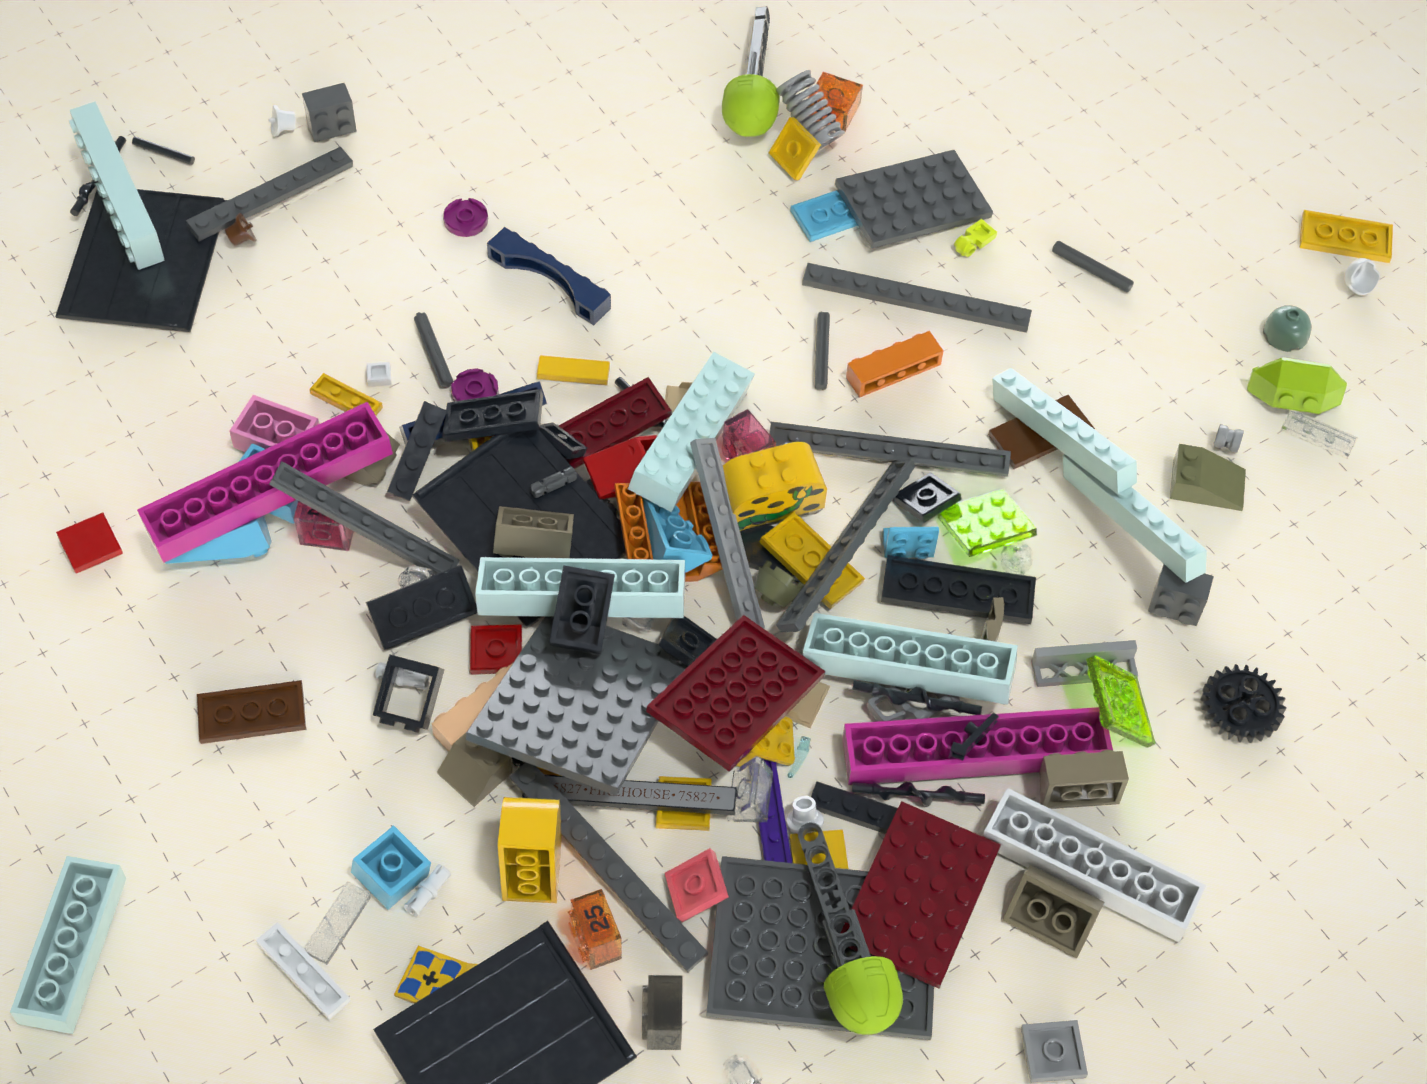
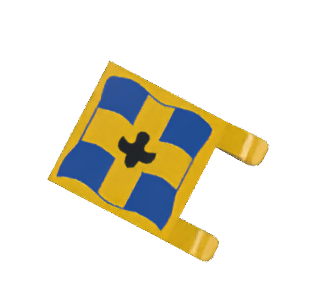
M418 945L394 996L411 1003H416L478 964L467 963Z

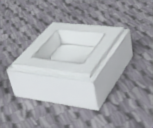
M390 361L366 363L368 387L392 385Z

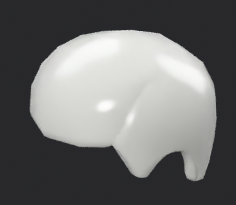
M1359 258L1353 261L1345 271L1346 286L1358 295H1366L1372 292L1380 279V272L1375 268L1376 264L1366 258Z

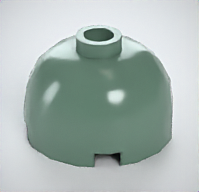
M1284 305L1276 308L1268 316L1263 333L1268 337L1267 342L1278 350L1291 352L1292 349H1302L1308 343L1312 324L1310 317L1304 310L1297 306Z

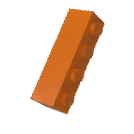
M930 331L922 334L919 333L910 339L896 342L882 350H875L862 358L853 359L847 365L846 378L860 398L940 366L944 350Z

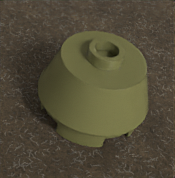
M767 560L762 568L759 567L754 588L762 593L760 598L771 606L776 602L785 608L793 602L804 587V584L799 582L796 586L793 583L794 577L777 566L774 570L771 569L772 563Z

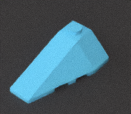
M642 497L653 560H685V573L711 560L713 555L706 539L702 535L695 534L692 530L694 525L689 520H683L679 515L680 509L677 506L670 512Z
M261 516L165 562V564L245 558L251 555L259 557L268 552V548H270L272 543L265 516Z

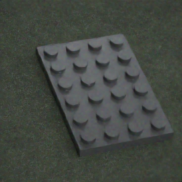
M955 149L836 178L835 180L838 192L872 249L977 222L980 219H989L993 215L992 208Z

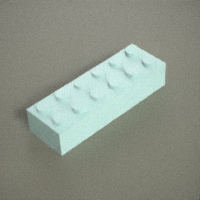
M66 856L10 1010L17 1024L73 1034L127 879L120 865Z

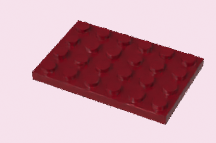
M743 615L647 705L646 712L730 772L824 678L825 670Z
M901 801L851 909L856 912L871 957L887 958L893 962L896 970L940 989L1001 844ZM845 922L841 933L847 932L850 924ZM849 946V947H848V948H850V949H852V950L858 952V948H857V947H855V946Z

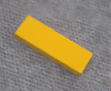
M540 355L537 379L608 385L610 361Z
M325 373L309 389L311 395L344 412L365 402H368L376 416L383 408L382 402Z

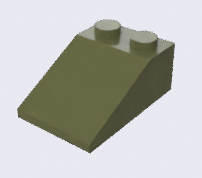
M1179 443L1173 459L1170 499L1243 511L1246 469L1203 447Z

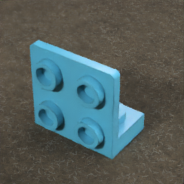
M939 527L883 528L884 557L887 558V555L918 559L933 558L939 536Z

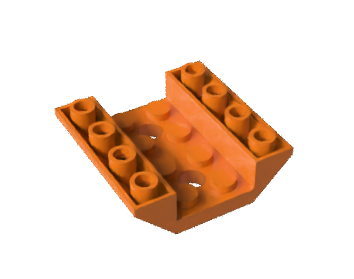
M690 482L676 506L680 509L679 515L683 520H689L694 525L692 530L695 534L702 535L706 539L713 556L711 560L686 572L685 582L699 581L723 569L701 483ZM615 483L614 488L627 559L653 560L642 496L628 490L630 483Z

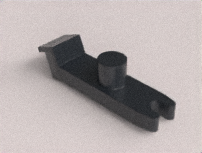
M992 713L979 727L973 722H969L964 731L970 737L963 744L953 742L948 758L954 757L964 760L965 755L998 722L999 716L996 713Z

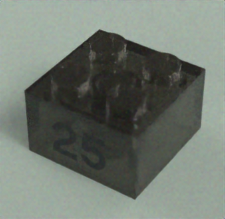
M648 975V985L642 986V1040H647V1050H681L683 975Z

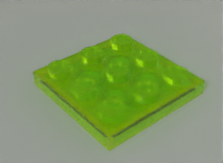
M1004 489L954 504L937 515L938 519L968 557L1037 536L1036 526Z
M1096 655L1087 658L1086 661L1089 668L1087 673L1093 683L1095 691L1093 696L1099 706L1101 714L1099 718L1102 726L1146 748L1155 745L1156 742L1138 677Z

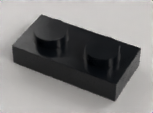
M554 422L540 425L538 430L564 458L573 459L585 455L587 447Z

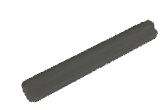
M1057 241L1052 248L1053 253L1128 293L1134 285V281L1061 241Z
M822 311L818 313L814 386L816 390H826L828 384L830 314Z
M418 312L414 317V321L439 384L442 388H449L454 381L427 314L425 312Z

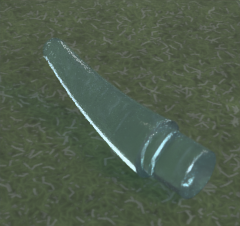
M801 736L788 778H793L805 762L810 751L811 738Z

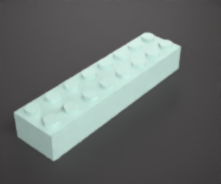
M96 101L70 109L72 119L68 121L72 132H77V134L73 135L78 148L83 149L80 152L85 164L91 165L88 167L92 180L98 181L95 185L99 195L106 198L103 199L107 213L109 212L112 215L110 218L114 228L118 231L122 246L128 248L125 251L130 263L135 262L138 270L165 261L156 230Z
M713 351L635 469L628 490L672 512L697 473L690 442L695 439L715 438L716 441L718 440L747 394L755 373Z
M480 558L475 595L477 612L481 616H554L563 565L615 574L608 617L684 618L685 560Z
M814 613L804 645L803 656L825 670V675L909 689L921 687L928 692L1008 705L1016 669L1018 645Z

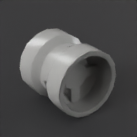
M1220 424L1214 447L1220 449L1226 447L1231 452L1237 453L1244 430H1232L1227 425Z

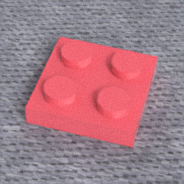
M711 848L664 873L677 919L681 922L729 897L716 853Z

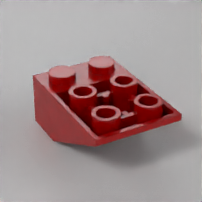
M657 435L634 437L583 458L599 499L616 497L615 483L631 482L635 469L657 438Z

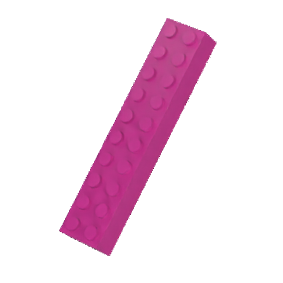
M365 402L137 509V512L163 563L295 501V498L269 485L281 462L327 486L392 455L390 439L368 402Z
M1093 707L997 714L999 716L998 722L965 755L964 760L954 757L948 758L953 742L963 744L970 737L964 731L967 724L973 722L979 727L991 714L844 724L842 742L848 785H852V782L872 784L873 782L890 783L1039 773L1043 757L1053 753L1068 755L1080 751L1098 753L1103 750H1113L1105 708Z

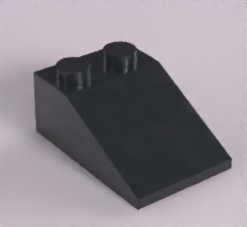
M563 565L549 642L550 646L601 654L615 574Z

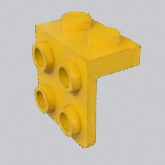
M785 716L736 766L743 768L757 757L787 766L792 765L795 762L792 720Z

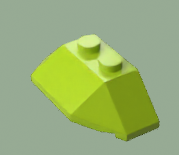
M1282 357L1268 362L1261 367L1252 368L1247 391L1271 407L1321 414L1341 405L1347 388V382L1341 378L1330 364Z

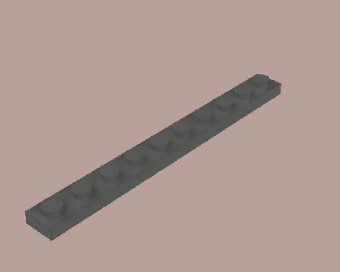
M807 263L802 285L1024 333L1028 331L1032 313L1031 309L813 263Z
M772 421L768 439V447H776L792 442H805L810 445L813 453L884 462L911 459L916 466L1008 477L1011 451Z
M911 459L891 463L776 624L781 633L798 632L805 627L809 617L817 610L821 600L829 593L833 583L841 576L845 566L853 559L857 549L865 542V538L876 526V522L881 515L888 509L890 502L898 495L902 485L910 478V474L916 467Z
M525 762L509 776L511 781L527 798L560 800L561 835L687 973L708 955V951L537 766Z

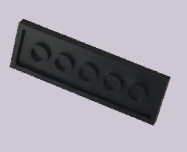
M887 555L881 602L988 618L993 598L1003 597V620L1031 625L1036 577Z

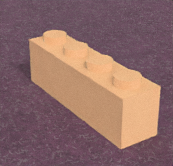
M512 664L501 668L495 677L487 683H481L475 689V692L468 697L461 698L452 709L446 713L439 714L432 723L433 735L448 752L453 744L469 730Z

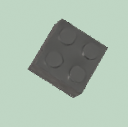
M345 82L302 93L306 121L314 143L357 132L353 103Z
M1163 564L1154 587L1148 612L1154 613L1159 617L1180 621L1185 625L1197 626L1208 601L1214 576L1204 573L1185 583Z

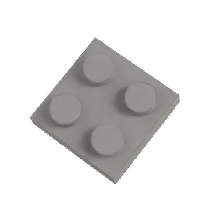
M1078 1020L1022 1024L1021 1034L1030 1083L1087 1078L1088 1071Z

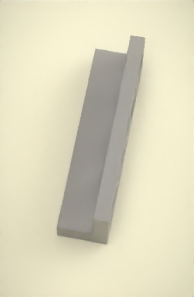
M1136 640L1035 648L1031 662L1037 687L1137 679L1138 671L1134 659L1138 649ZM1119 662H1128L1130 672H1121L1114 666ZM1094 664H1099L1106 671L1103 674H1096L1089 668ZM1069 666H1074L1081 673L1078 676H1071L1064 670ZM1049 668L1056 675L1053 678L1042 679L1040 669Z

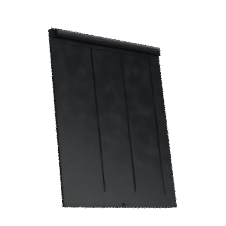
M137 189L156 230L165 260L138 270L135 262L130 263L125 251L128 248L122 246L118 231L114 228L110 218L112 215L106 211L103 199L106 198L100 196L98 190H96L55 317L191 332L219 232L198 241L186 226V220L227 200L220 197Z
M538 429L494 435L412 494L413 499L477 572H479L481 557L524 558V556L515 555L512 557H502L499 554L493 553L499 506L574 514L570 559H620L626 555L619 518L599 499L598 495L577 472V479L571 483L565 482L564 486L549 493L545 491L544 495L538 498L532 495L530 490L531 484L537 481L541 483L542 479L557 472L562 473L564 469L572 467ZM517 616L526 628L531 627L544 617Z
M549 921L544 922L535 930L373 1029L406 1084H598L637 1059V1055Z

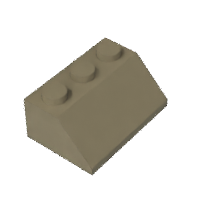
M499 506L493 553L499 554L502 557H512L515 555L524 556V558H569L574 514Z
M1103 750L1098 753L1080 751L1068 755L1053 753L1044 756L1040 767V804L1050 809L1120 804L1129 780L1123 751Z
M1030 865L1019 883L1003 921L1078 958L1105 902Z

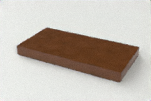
M1069 394L1055 400L1095 429ZM1018 418L994 427L988 432L989 437L999 450L1011 451L1010 465L1013 469L1058 450V448Z
M302 680L197 694L200 744L307 730Z

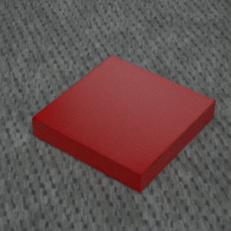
M103 512L56 532L75 574L123 554Z
M522 624L471 626V675L496 674L501 668L508 667L514 663L522 651Z

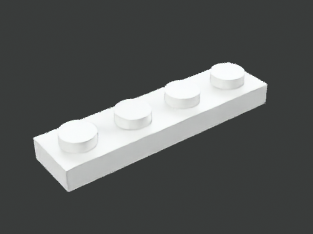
M278 922L256 939L257 945L328 1020L351 1002L350 997Z

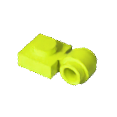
M980 219L966 229L965 237L961 235L957 238L954 246L956 251L962 256L970 257L976 250L975 245L980 249L996 238L998 232L984 220Z

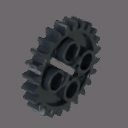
M1235 664L1232 671L1228 666H1225L1222 672L1216 670L1214 676H1210L1207 684L1204 685L1200 698L1203 701L1201 710L1207 711L1204 716L1205 719H1213L1210 727L1219 726V735L1226 731L1228 733V740H1231L1235 735L1239 743L1242 742L1244 737L1247 738L1249 743H1252L1255 737L1261 742L1265 735L1270 738L1272 733L1278 730L1281 725L1280 723H1282L1285 717L1283 714L1287 707L1283 703L1286 698L1279 696L1282 688L1273 687L1276 682L1275 679L1271 681L1266 680L1268 673H1264L1261 676L1258 675L1257 667L1251 672L1248 665H1245L1244 669L1240 670L1239 666Z

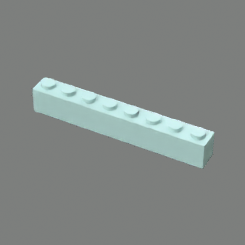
M1009 368L992 378L993 398L998 404L1115 493L1119 494L1137 483V461L1022 375Z
M1063 455V477L1185 583L1206 573L1207 549L1132 486L1117 494L1067 455Z

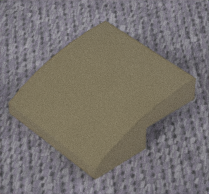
M1003 597L993 598L988 619L983 629L982 640L995 642L998 640L1004 616Z

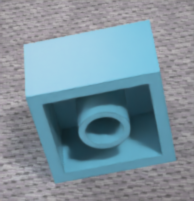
M393 825L353 858L351 873L389 910L429 876L431 862Z

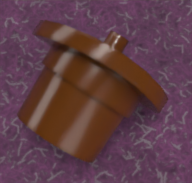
M242 213L237 214L234 224L225 229L227 237L234 246L248 240L252 242L257 241L251 230L253 224H248Z

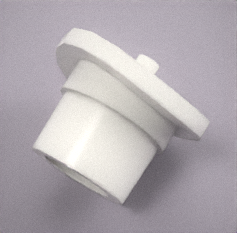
M277 105L272 106V117L268 119L271 122V134L278 136L280 131L294 130L296 125L294 111L279 110Z
M807 796L796 798L793 801V810L787 817L788 829L798 834L801 826L810 822L816 823L822 828L824 818L820 811L816 810L815 800Z

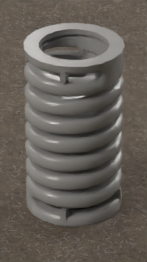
M806 70L781 84L776 91L778 95L782 96V102L787 105V111L791 112L790 116L795 117L821 144L818 149L820 150L843 136L845 131L841 130L840 122L829 124L836 119L835 114H831L818 121L832 112L830 106L813 114L828 104V100L823 99L810 106L823 98L824 93L820 91L812 95L820 89V86L815 84L816 79L811 77V70ZM809 87L808 89L804 90L803 92H801V93H799V94H796L797 92H799V91H801V90H803V89Z

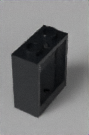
M389 654L373 716L380 717L379 723L394 726L395 722L405 724V730L419 733L420 728L428 730L445 669ZM399 668L432 677L420 721L387 713Z

